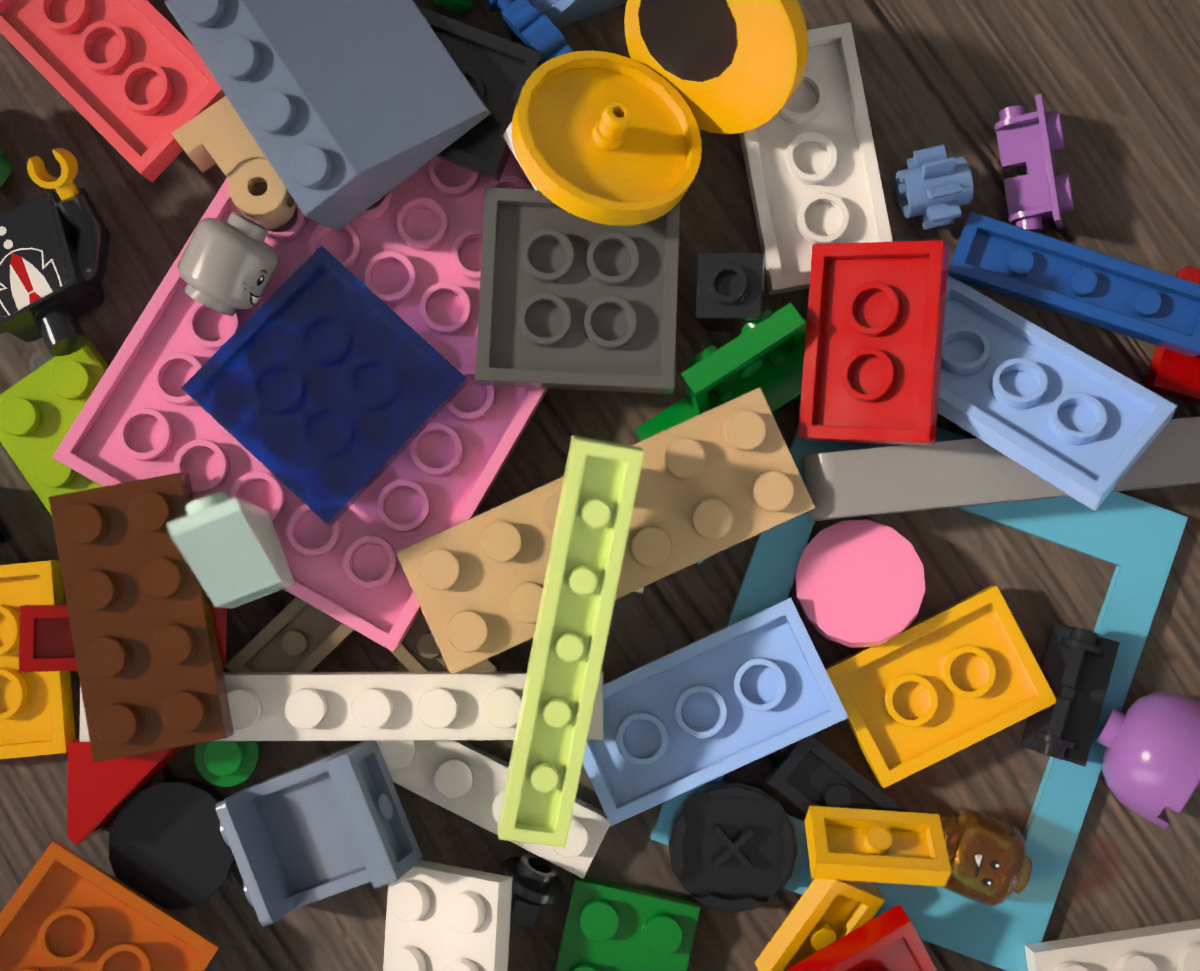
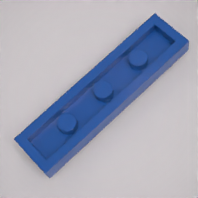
M969 213L950 262L947 276L950 275L961 282L1193 358L1200 354V284L977 213Z

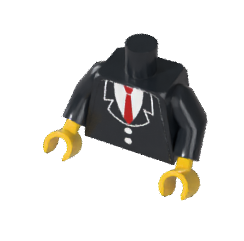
M55 148L52 151L62 169L60 177L55 178L51 176L45 168V163L38 155L30 157L27 163L30 178L34 183L48 190L0 216V334L9 332L25 342H32L43 338L51 355L65 356L77 352L87 344L88 339L78 317L97 308L104 301L105 294L101 280L106 275L111 235L86 189L77 188L73 181L78 173L77 159L70 151L64 148ZM55 188V190H56V192L58 193V195H57L55 192H53L51 189Z

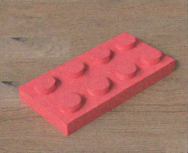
M0 0V33L142 176L152 183L183 151L171 133L226 96L193 45L147 0Z

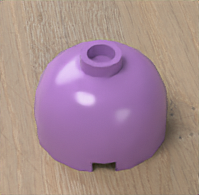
M1156 692L1138 698L1125 713L1113 708L1103 723L1095 742L1106 747L1101 769L1105 783L1116 799L1137 815L1164 829L1170 825L1165 807L1179 814L1200 781V701L1179 693Z

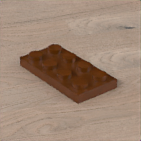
M174 473L49 497L93 763L225 739L234 734L211 599L172 539L167 526L169 522L188 516L185 506L194 501L189 473Z

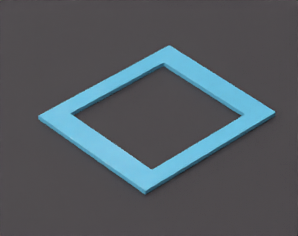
M798 424L789 452L803 480L801 457L907 444L808 441L798 438ZM936 426L935 442L971 439ZM1111 492L1096 511H1093L1071 496L955 507L1115 565L1116 568L1093 632L1097 633L1099 637L1120 642L1086 767L1054 757L1049 758L1003 892L995 889L991 891L992 888L979 883L976 884L974 881L952 873L945 887L873 882L885 898V902L872 919L900 904L920 939L1005 971H1028L1024 945L1042 942L1102 768L1106 747L1095 742L1110 711L1113 708L1122 711L1188 517L1120 492ZM807 512L758 535L726 627L788 598L795 579L797 565L815 521H808ZM724 775L709 782L723 780ZM707 783L663 802L650 839L668 845V835L674 813L690 793ZM786 812L794 826L798 852L792 876L783 888L803 895L815 879L811 878L805 819Z

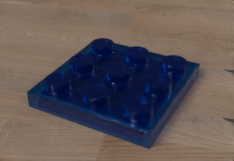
M321 245L181 389L326 524L332 526L468 382L463 374Z

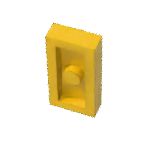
M809 806L805 818V829L811 878L945 887L952 870L939 814Z
M814 879L755 961L758 971H785L811 954L867 923L885 902V898L876 884L862 881Z

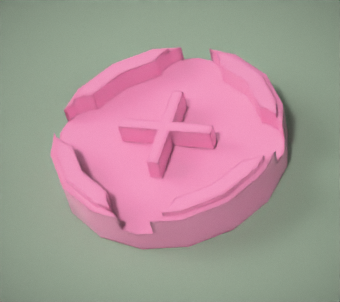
M868 519L841 521L821 530L803 549L795 571L797 602L807 620L827 640L850 648L877 647L901 634L916 619L926 590L924 567L912 543L892 527Z

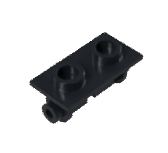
M1054 624L1041 671L1056 697V703L1027 718L1020 746L1086 767L1120 642L1099 637L1097 633L1077 627H1071L1070 629Z

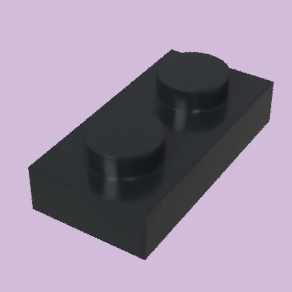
M813 735L790 744L763 780L805 815H807L809 806L907 812Z

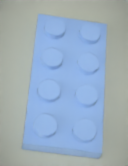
M948 275L937 413L1088 508L1096 511L1168 424L1177 406Z
M788 598L603 684L604 737L603 740H587L582 763L610 826H613L849 717L792 599Z

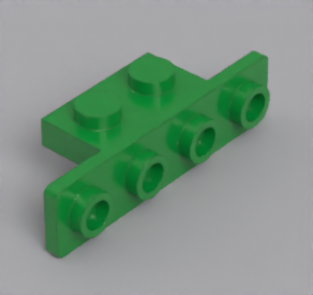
M790 302L775 313L772 310H767L763 312L759 320H750L743 327L741 335L721 348L718 345H713L699 352L691 359L687 370L681 373L686 397L639 426L636 430L638 439L643 441L759 387L773 416L800 399L807 318L803 319Z

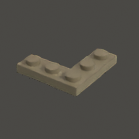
M295 597L225 666L231 673L314 672L355 630ZM420 610L396 652L391 651V653L410 672L449 671L424 614ZM488 658L462 671H496L499 666L491 658Z

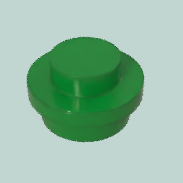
M259 741L203 742L196 744L194 753L195 764L202 777L211 784L220 787L236 786L251 777L258 767L261 756Z

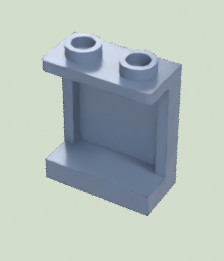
M363 741L250 785L218 802L215 806L220 820L221 835L226 844L231 848L244 881L245 896L249 904L254 907L262 926L276 923L296 908L371 881L374 889L397 881L423 858L377 741Z

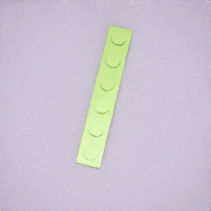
M572 435L497 827L500 840L566 848L643 461L644 450L640 447Z

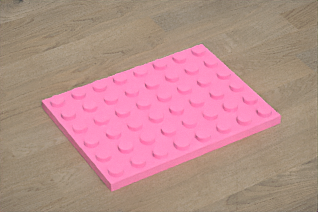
M512 151L500 181L434 157L338 232L305 217L297 205L293 217L285 225L276 229H268L269 232L264 242L276 251L280 261L260 303L255 308L248 310L237 308L234 316L217 312L197 302L184 292L188 283L180 276L178 263L193 235L192 233L52 458L103 487L180 472L189 473L194 501L205 496L225 492L228 494L229 500L237 497L268 510L295 585L283 590L390 651L396 652L421 610L396 552L475 517L549 389L477 385L475 381L485 187L535 190ZM228 178L224 181L201 220L217 218L227 222L232 211L243 215L229 195Z

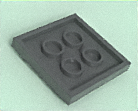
M485 187L475 373L476 384L672 394L675 379L680 202L668 213L650 222L631 226H611L577 217L554 204L539 190Z

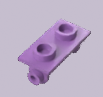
M1042 94L1035 95L1037 111L1026 114L1023 105L1007 107L999 111L1000 121L994 125L1002 169L1026 165L1028 173L1003 180L1009 214L1008 222L1011 225L1037 233L1043 230L1042 220L1053 218L1057 230L1060 232L1065 231L1062 213L1074 210L1069 173L1056 175L1053 151L1065 149L1064 135L1059 110L1047 113Z

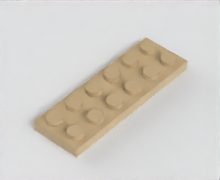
M760 387L632 445L644 450L615 600L815 508ZM564 476L396 552L451 675L534 637Z

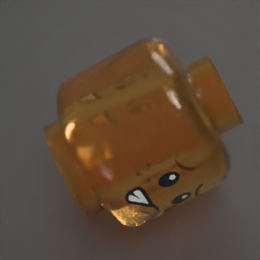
M972 808L961 809L955 812L952 817L947 815L941 817V825L952 870L944 887L945 889L989 907L999 905L1012 893L1019 894L1024 890L1031 876L1032 860L1029 856L1025 855V841L1019 829Z

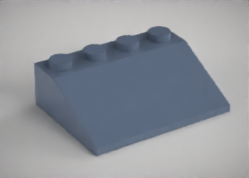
M414 0L165 1L174 18L304 216L337 232L491 114Z

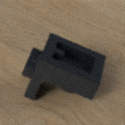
M758 252L698 253L695 318L708 331H733L734 320H759L762 317L765 259L762 254Z

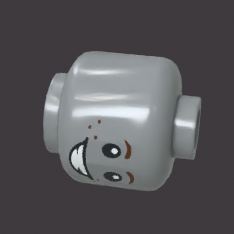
M233 211L227 222L217 218L202 219L198 223L178 263L179 274L188 283L184 292L197 302L229 316H234L237 308L241 310L255 308L260 303L280 261L276 251L264 242L269 230Z

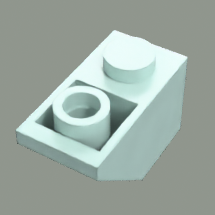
M223 492L205 496L185 506L188 516L167 523L172 539L215 607L233 609L295 585L268 510L237 497L229 500L228 494Z

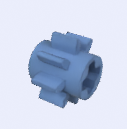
M944 144L913 151V158L907 159L908 169L898 171L895 178L896 196L903 216L910 218L921 215L924 230L954 223V218L961 217L960 206L970 204L973 198V180L967 161L962 156L947 158Z

